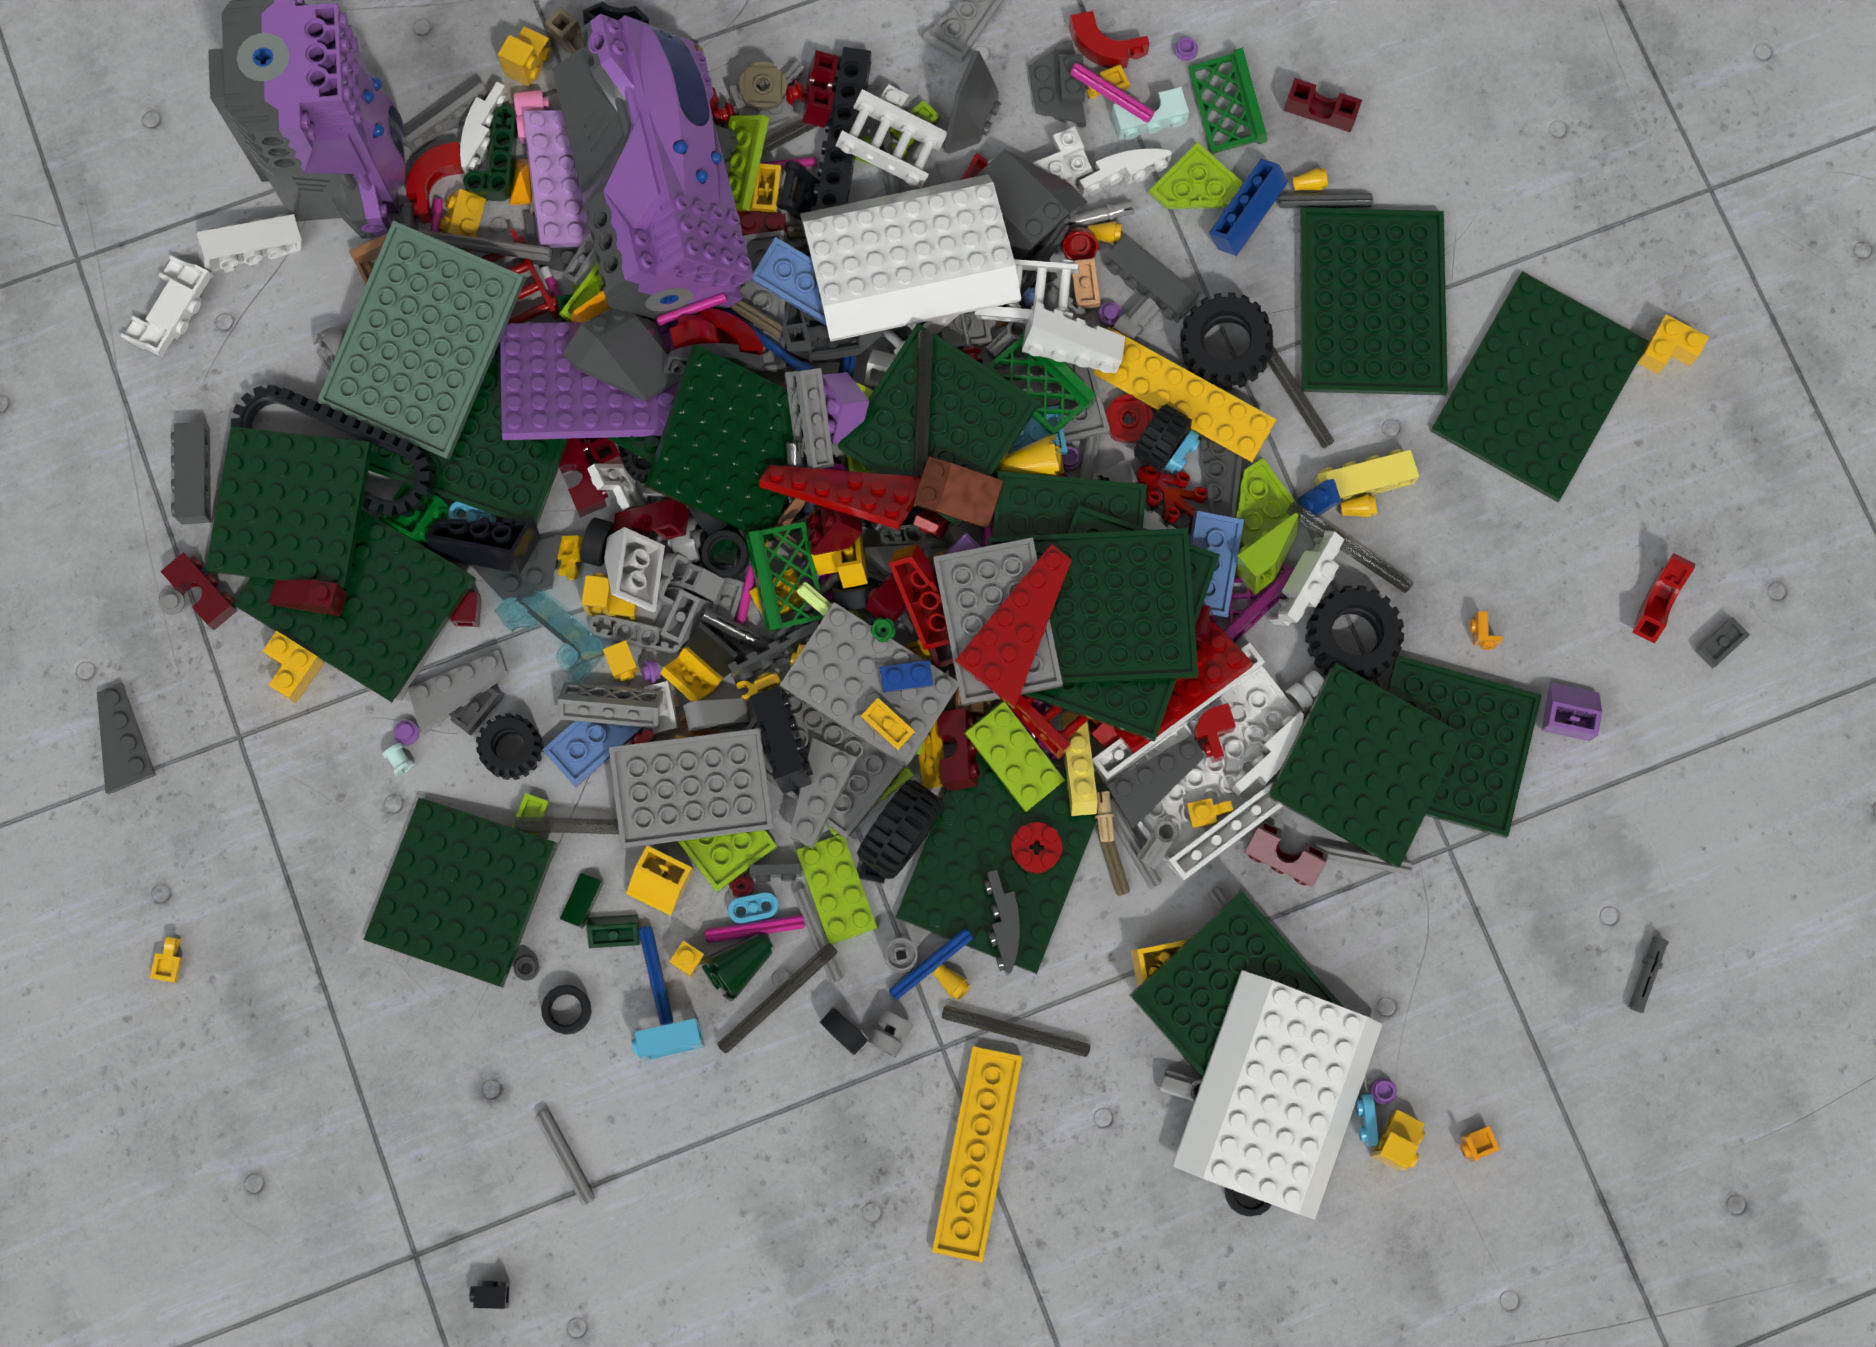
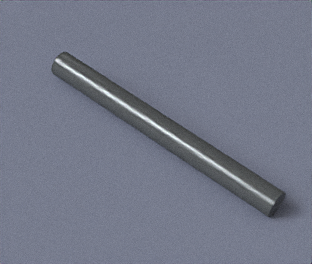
M834 572L820 586L823 597L841 580L839 572ZM806 603L802 612L807 614L813 607ZM794 612L785 622L792 621L797 612ZM799 614L796 620L802 619L803 616ZM794 626L777 629L770 637L774 641L781 640Z

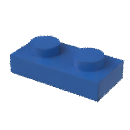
M1334 479L1324 481L1298 498L1300 508L1306 515L1305 521L1315 519L1342 502Z
M930 660L879 668L883 693L933 686Z

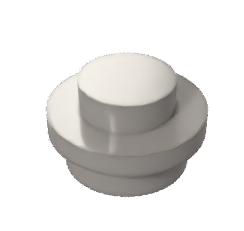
M170 590L161 596L159 605L166 614L176 615L184 609L185 598L180 592Z

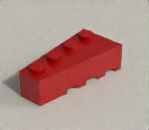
M918 544L894 550L888 563L923 649L927 650L950 644L935 567Z

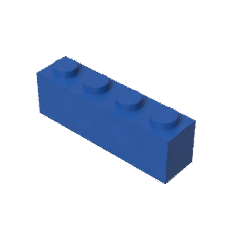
M1264 159L1259 160L1209 232L1218 250L1234 256L1239 254L1288 184V180L1279 164Z

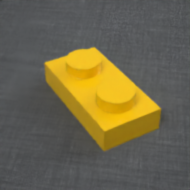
M879 698L860 716L897 751L915 733L908 724Z

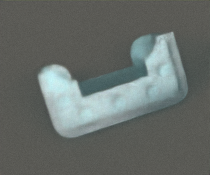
M533 591L507 598L495 610L502 623L512 632L520 627L531 631L539 622L564 644L557 652L556 660L559 666L567 672V678L573 683H582L605 656L603 643L541 591Z

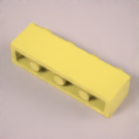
M1397 449L1388 453V456L1380 458L1379 455L1368 457L1362 463L1357 464L1356 461H1351L1343 464L1342 468L1333 470V467L1322 469L1314 479V484L1316 487L1326 480L1334 479L1341 501L1344 502L1365 494L1370 496L1415 484L1419 474L1411 450L1403 452L1402 449Z
M1072 712L1061 713V731L1078 715ZM1086 722L1068 738V742L1071 745L1064 754L1071 816L1097 814L1098 799L1088 722Z

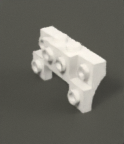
M1075 127L1053 135V141L1058 153L1032 163L1071 185L1079 183L1081 179L1093 174L1091 165L1084 153V145ZM995 158L988 160L987 165Z
M171 255L169 257L170 262L165 270L158 275L168 283L146 317L147 322L133 316L131 318L133 321L126 333L121 334L122 339L143 350L147 349L160 357H163L173 339L178 340L180 335L186 332L189 320L201 307L202 299L200 295L212 277L208 270L196 264L179 260Z
M1325 531L1324 537L1314 538L1313 541L1316 543L1312 551H1304L1282 590V593L1288 599L1278 600L1281 607L1275 617L1269 616L1268 620L1271 623L1281 626H1289L1291 622L1297 623L1304 615L1307 606L1316 607L1322 600L1323 593L1333 580L1335 572L1339 567L1333 559L1339 553L1344 541L1335 531Z

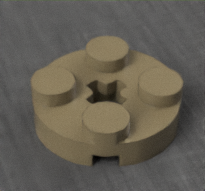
M766 61L755 62L741 74L739 92L745 105L762 111L779 107L785 98L787 91L786 77L773 63ZM761 81H765V84L770 87L765 91H760L756 85H760Z

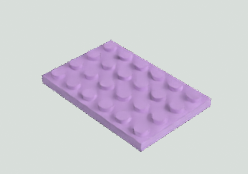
M562 110L523 111L522 118L539 246L549 248L580 247L588 234L591 236L588 227L589 222L586 210L583 206L582 192Z

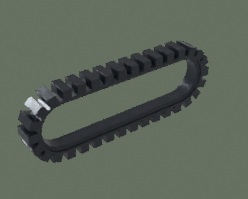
M267 385V389L263 386L253 388L255 397L247 392L241 397V400L246 404L245 407L236 404L233 413L239 415L240 418H231L230 427L252 429L254 417L259 410L271 404L284 405L410 460L416 471V481L408 495L402 499L392 501L365 491L362 507L383 517L386 515L389 518L400 519V515L405 518L414 516L413 508L421 512L427 506L422 498L425 497L431 500L435 491L428 488V485H437V476L431 473L436 470L435 466L428 459L429 456L417 446L368 423L333 410L324 404L321 405L317 401L294 393L283 387L281 389L276 385Z

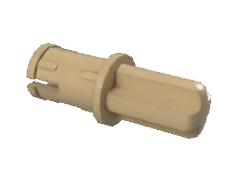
M1110 791L1097 792L1098 803L1095 819H1098L1100 841L1111 842L1115 840L1113 825L1115 814H1112Z

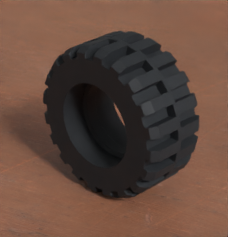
M1228 292V297H1222L1221 293L1214 294V299L1209 300L1206 297L1201 300L1199 307L1194 305L1190 309L1191 314L1185 317L1183 328L1180 331L1181 352L1188 370L1217 387L1225 386V390H1232L1234 385L1242 388L1246 386L1247 381L1251 380V382H1254L1258 379V374L1265 371L1267 362L1271 360L1273 348L1272 325L1269 323L1267 313L1261 311V306L1256 301L1251 303L1249 297L1245 295L1237 298L1236 293ZM1234 323L1240 325L1248 332L1250 338L1249 347L1238 358L1219 360L1210 356L1205 350L1204 337L1206 333L1218 324Z
M1351 585L1344 586L1340 591L1335 589L1330 592L1312 612L1306 626L1308 631L1305 635V643H1309V648L1307 649L1309 656H1314L1316 659L1313 663L1317 668L1322 666L1326 670L1323 673L1326 676L1332 664L1338 663L1364 679L1371 681L1374 677H1379L1399 655L1405 635L1401 632L1404 627L1403 619H1398L1397 615L1400 612L1396 606L1392 608L1389 605L1391 600L1387 596L1384 598L1378 596L1380 591L1373 588L1369 592L1366 591V586L1358 585L1356 589H1353ZM1346 614H1354L1366 619L1376 633L1377 642L1374 649L1366 655H1353L1342 650L1335 642L1332 633V627L1337 618Z
M907 780L894 794L864 837L857 851L859 860L886 879H894L909 862L933 828L944 809L945 804L943 800L916 780Z

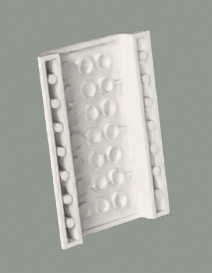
M988 174L800 214L830 342L1021 301L1014 257L995 186Z
M1251 643L1244 646L1241 650L1252 661L1253 667L1157 736L1155 742H1149L1133 754L1119 739L1092 759L1097 772L1105 786L1187 737L1191 735L1194 737L1195 727L1205 711L1229 703L1236 728L1231 733L1218 736L1224 753L1222 761L1212 763L1211 758L1205 756L1137 825L1147 840L1154 832L1156 825L1161 821H1171L1177 826L1179 830L1178 837L1162 860L1182 880H1186L1283 807V805L1267 797L1278 773L1265 787L1258 781H1255L1239 797L1232 790L1236 784L1234 779L1243 770L1248 773L1254 768L1252 762L1262 753L1267 756L1261 750L1265 744L1263 739L1272 730H1275L1277 733L1284 726L1281 723L1291 713L1294 716L1299 713L1263 668L1265 661ZM1205 740L1197 742V744L1204 753L1203 743H1205ZM1212 798L1213 805L1226 801L1232 802V813L1216 816L1217 824L1192 829L1187 803ZM1164 825L1160 829V836L1163 839H1170L1174 834V830L1170 825Z
M1241 970L1172 1167L1315 1220L1383 1024L1276 981Z

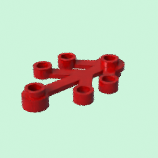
M1148 465L1141 466L1137 471L1139 484H1147L1146 504L1151 507H1157L1163 497L1165 511L1163 518L1167 522H1176L1180 515L1179 510L1174 507V504L1193 519L1194 511L1197 510L1184 499L1193 500L1196 503H1204L1208 496L1207 490L1202 487H1196L1194 491L1180 489L1187 487L1190 481V476L1185 472H1178L1174 476L1159 473ZM1165 483L1175 484L1177 487L1180 488L1169 487Z

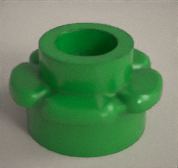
M889 618L876 619L871 628L872 636L877 638L879 642H887L888 639H892L896 632L893 627V621ZM883 627L886 629L885 632L881 631Z

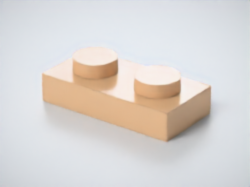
M1095 259L1075 260L1074 264H1078L1080 268L1079 274H1071L1076 309L1079 305L1083 309L1100 307L1101 302Z

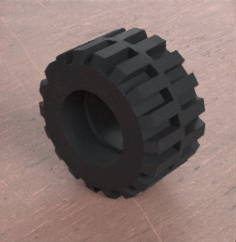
M1168 404L1162 406L1137 442L1134 456L1157 471L1164 469L1188 434L1192 419Z
M505 713V717L499 714L495 716L496 720L491 721L489 719L486 722L488 726L480 729L481 737H477L476 740L478 743L476 750L482 764L498 778L500 776L504 780H509V778L518 780L521 775H524V777L530 775L528 771L537 768L536 763L537 761L541 762L542 756L540 754L543 752L542 738L529 720L523 719L518 714L513 716L511 713ZM506 735H520L524 741L521 753L513 759H500L496 753L499 741Z

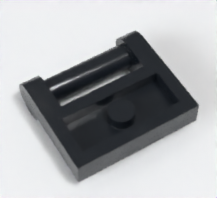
M788 161L785 165L786 176L781 197H778L776 206L779 209L788 211L801 221L800 214L811 212L812 205L816 206L817 198H814V189L816 183L820 184V180L797 162ZM795 176H796V177H797V182H796V186H795V190H794L793 199L791 200V199H790V197H791V192H792V188H793V184H794V180H795Z

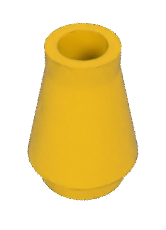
M1317 167L1292 177L1295 191L1323 190V188L1328 187L1325 168L1319 169Z
M1117 221L1088 225V229L1094 232L1098 241L1116 245L1123 236V224L1117 223Z
M1365 494L1341 502L1342 516L1371 518V515H1377L1375 495L1369 496V494Z
M941 964L933 973V976L939 981L949 997L955 998L957 1001L971 987L968 979L947 968L944 964Z

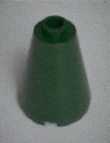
M755 934L701 960V963L705 964L702 966V969L717 990L721 988L726 992L722 996L729 1001H733L772 955L771 948L773 945L767 936Z

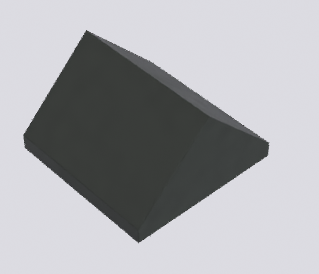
M703 622L698 624L688 644V647L723 678L730 674L728 664L736 661L737 665H739L746 659V654L716 628Z

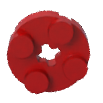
M1130 394L1114 399L1105 413L1111 438L1114 441L1125 444L1137 443L1153 418L1151 407ZM1126 414H1130L1131 418H1135L1136 421L1129 425L1123 422L1122 419L1125 418Z
M1040 822L1029 823L1022 826L1015 834L1011 845L1012 857L1026 872L1033 874L1044 873L1054 867L1059 861L1062 853V842L1057 831L1049 825ZM1035 841L1044 846V850H1040L1039 855H1035L1034 850L1029 848V845H1034Z

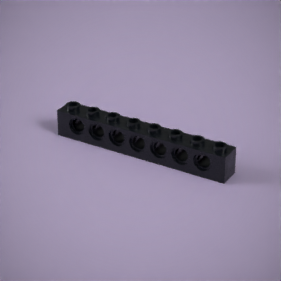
M843 47L842 56L838 55L837 70H839V75L833 81L832 90L836 92L835 98H833L831 119H828L825 126V133L828 134L827 141L823 140L821 155L825 156L824 162H819L818 176L821 179L820 184H815L814 198H817L816 206L812 205L811 211L848 204L856 157L853 154L845 153L835 145L837 143L836 138L840 136L842 131L849 134L859 114V111L854 109V105L861 90L867 91L872 63L870 50ZM851 73L856 74L854 77H848L847 75ZM845 95H852L853 97H851V98H844L843 96H845ZM841 116L850 117L846 120L840 119ZM839 158L842 161L839 163H835L832 160ZM830 180L839 181L837 184L828 183ZM828 201H832L835 203L832 206L825 205V203Z

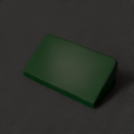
M580 873L560 920L583 929L604 882Z
M639 915L588 918L587 935L589 948L640 945Z

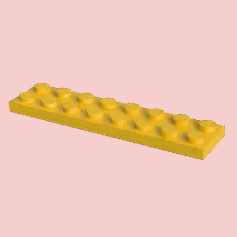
M1110 327L1107 328V330H1110V331H1112V332H1115V333H1117V334H1120V335L1124 336L1123 334H1121V333L1115 331L1114 329H1112V328H1110ZM1126 336L1122 362L1116 374L1104 373L1093 369L1095 376L1133 395L1156 410H1159L1166 404L1170 405L1192 419L1190 429L1252 463L1277 422V419Z
M972 1046L932 1247L933 1253L983 1263L1023 1056Z

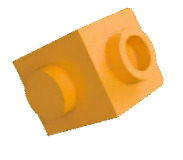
M1478 611L1473 616V619H1470L1469 631L1473 633V646H1481V649L1492 650L1503 642V636H1488V611Z
M1490 1126L1460 1137L1462 1142L1459 1144L1460 1150L1464 1158H1468L1470 1162L1480 1160V1158L1500 1150Z

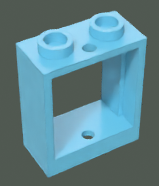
M696 1018L634 1032L635 1039H631L634 1055L636 1054L644 1061L705 1047L700 1022Z

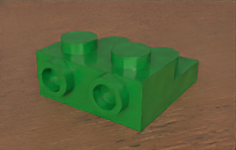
M403 483L392 501L402 499L408 495L414 486ZM433 495L431 500L425 497L422 498L427 506L421 512L413 508L414 516L405 518L400 515V519H393L385 515L384 517L381 516L379 520L423 546L426 542L425 536L435 519L447 518L449 506L441 498Z

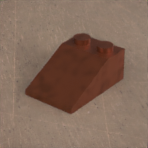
M929 456L914 505L989 529L1004 481Z

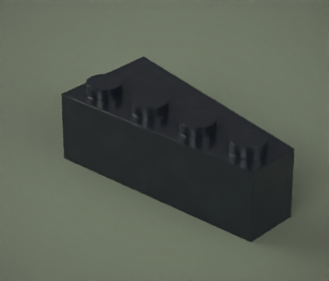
M503 518V522H490L489 519H479L476 522H467V519H435L425 539L429 549L446 560L521 574L541 537L534 518H525L524 522H514L513 518Z
M778 686L750 696L758 724L763 729L761 732L766 749L770 751L767 753L773 769L774 780L783 794L811 785L810 776L814 775L809 760L805 761L802 754L806 752V748L802 738H797L795 731L799 729L795 716H790L788 708L792 707L788 694H783Z

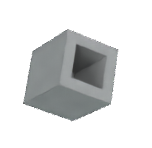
M689 563L679 586L700 597L715 602L725 579L702 567Z

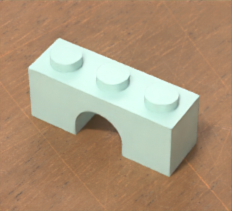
M1179 87L1158 93L1156 102L1158 110L1154 112L1152 119L1148 123L1116 103L1113 104L1111 115L1118 138L1133 139L1139 136V134L1147 132L1153 134L1161 131L1163 128H1177L1187 123L1189 110L1182 88Z

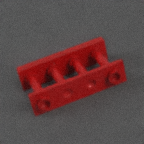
M514 229L510 231L514 243L527 244L522 235L517 236ZM489 253L480 258L493 263L505 256ZM523 258L524 262L508 269L518 274L529 270L535 281L522 288L517 301L537 291H540L545 300L544 303L513 318H509L508 323H525L548 311L551 312L554 320L559 318L556 312L558 310L556 299L554 296H548L530 259Z
M1020 695L1016 709L1007 704L1014 715L1058 759L1066 753L1071 745L1068 742V738L1089 720V718L1078 715L1062 731H1057L1050 724V721L1063 709L1051 706L1044 713H1039L1032 704L1035 699Z

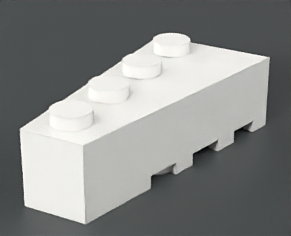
M279 214L274 218L265 220L257 218L249 223H231L226 227L216 229L209 227L197 232L198 254L202 268L209 271L212 277H214L213 272L224 269L225 273L235 270V266L246 263L249 266L258 264L265 256H268L269 259H274L301 251V236L294 214Z
M1036 301L1025 327L1022 352L1029 353L1032 356L1050 358L1057 362H1068L1079 367H1089L1104 373L1116 374L1122 362L1125 336L1100 326L1091 328L1085 323V320L1080 318L1071 320L1063 316L1064 312L1057 309L1051 312L1044 309V304Z

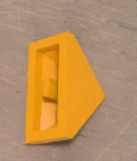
M528 159L515 160L510 205H528L532 201Z
M604 290L574 310L570 316L571 321L584 323L610 309Z

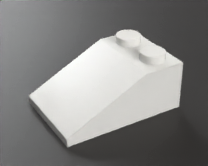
M625 527L608 536L604 560L612 595L648 611L655 612L665 545Z

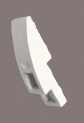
M499 82L495 83L485 101L476 97L465 120L460 146L461 167L465 175L470 171L479 169L482 156L491 147L492 134L490 129L493 127L494 112L498 107L508 103L509 97L506 87Z
M1136 149L1108 156L1096 162L1095 173L1079 181L1078 190L1083 197L1089 194L1093 196L1099 193L1102 187L1108 184L1115 185L1119 183L1123 177L1128 184L1134 181L1136 183L1141 182L1148 177V174L1166 169L1170 164L1172 153L1166 149Z
M1301 711L1296 716L1291 713L1281 723L1284 726L1277 733L1275 730H1272L1263 739L1265 744L1261 750L1267 756L1262 753L1252 762L1253 769L1248 773L1243 770L1234 779L1236 784L1232 790L1238 797L1255 781H1258L1265 787L1281 769L1302 727L1304 714Z

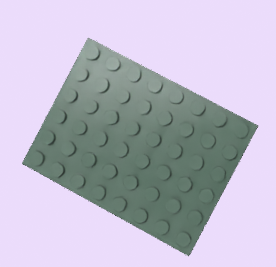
M393 221L317 402L450 460L526 281V277Z

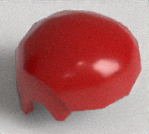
M1084 227L1071 229L1064 237L1062 244L1064 254L1072 261L1093 259L1099 248L1094 232Z

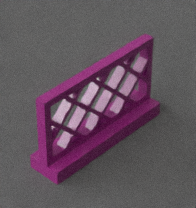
M1283 563L1281 567L1283 572L1263 592L1256 595L1254 593L1250 594L1248 586L1247 594H1233L1232 590L1228 613L1230 615V623L1224 629L1219 625L1217 626L1236 643L1279 599L1285 596L1282 590L1295 568H1290ZM1234 578V583H1244L1241 578ZM1233 599H1247L1248 606L1244 610H1233ZM1213 615V621L1216 623L1215 615Z

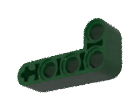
M500 106L494 112L488 171H470L466 173L463 179L466 191L483 197L486 201H505L511 196L518 129L515 111L510 106ZM502 140H509L505 145L499 144ZM500 162H507L505 166L497 167ZM481 183L479 187L471 188L472 184ZM498 184H505L502 189H494Z

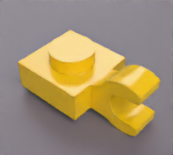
M1121 65L1099 73L1100 77L1122 91L1130 88L1131 84ZM1088 86L1089 89L1086 90L1089 99L1100 95V93Z
M579 535L562 536L557 560L561 561L558 576H567V580H576L578 578L576 562H581V546L584 537Z
M764 673L758 676V680L754 681V683L748 681L738 682L736 684L737 689L748 688V693L742 695L741 698L748 701L751 699L750 696L778 687L781 684L778 673Z
M1212 798L1187 803L1192 829L1217 824L1216 816L1231 814L1233 811L1231 801L1213 805Z
M166 937L163 954L155 953L150 979L178 983L183 958L175 956L179 950L181 939Z

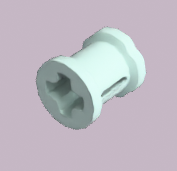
M402 743L389 747L382 754L384 759H388L394 768L393 773L395 776L408 772L415 765L404 753Z

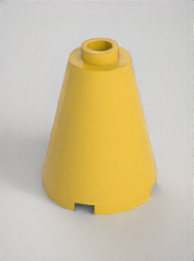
M1048 435L1007 454L996 473L998 471L1060 476L1061 473H1064V466L1060 447L1055 446L1053 440H1057L1056 435Z

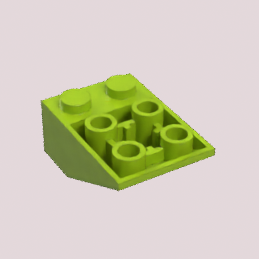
M1297 512L1290 517L1288 515L1283 517L1278 522L1277 527L1271 531H1264L1255 543L1245 545L1238 552L1237 575L1255 595L1275 581L1297 535L1299 516Z

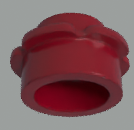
M742 873L729 883V889L736 898L750 896L753 892L754 881L750 876H745ZM744 884V887L740 888L739 885Z

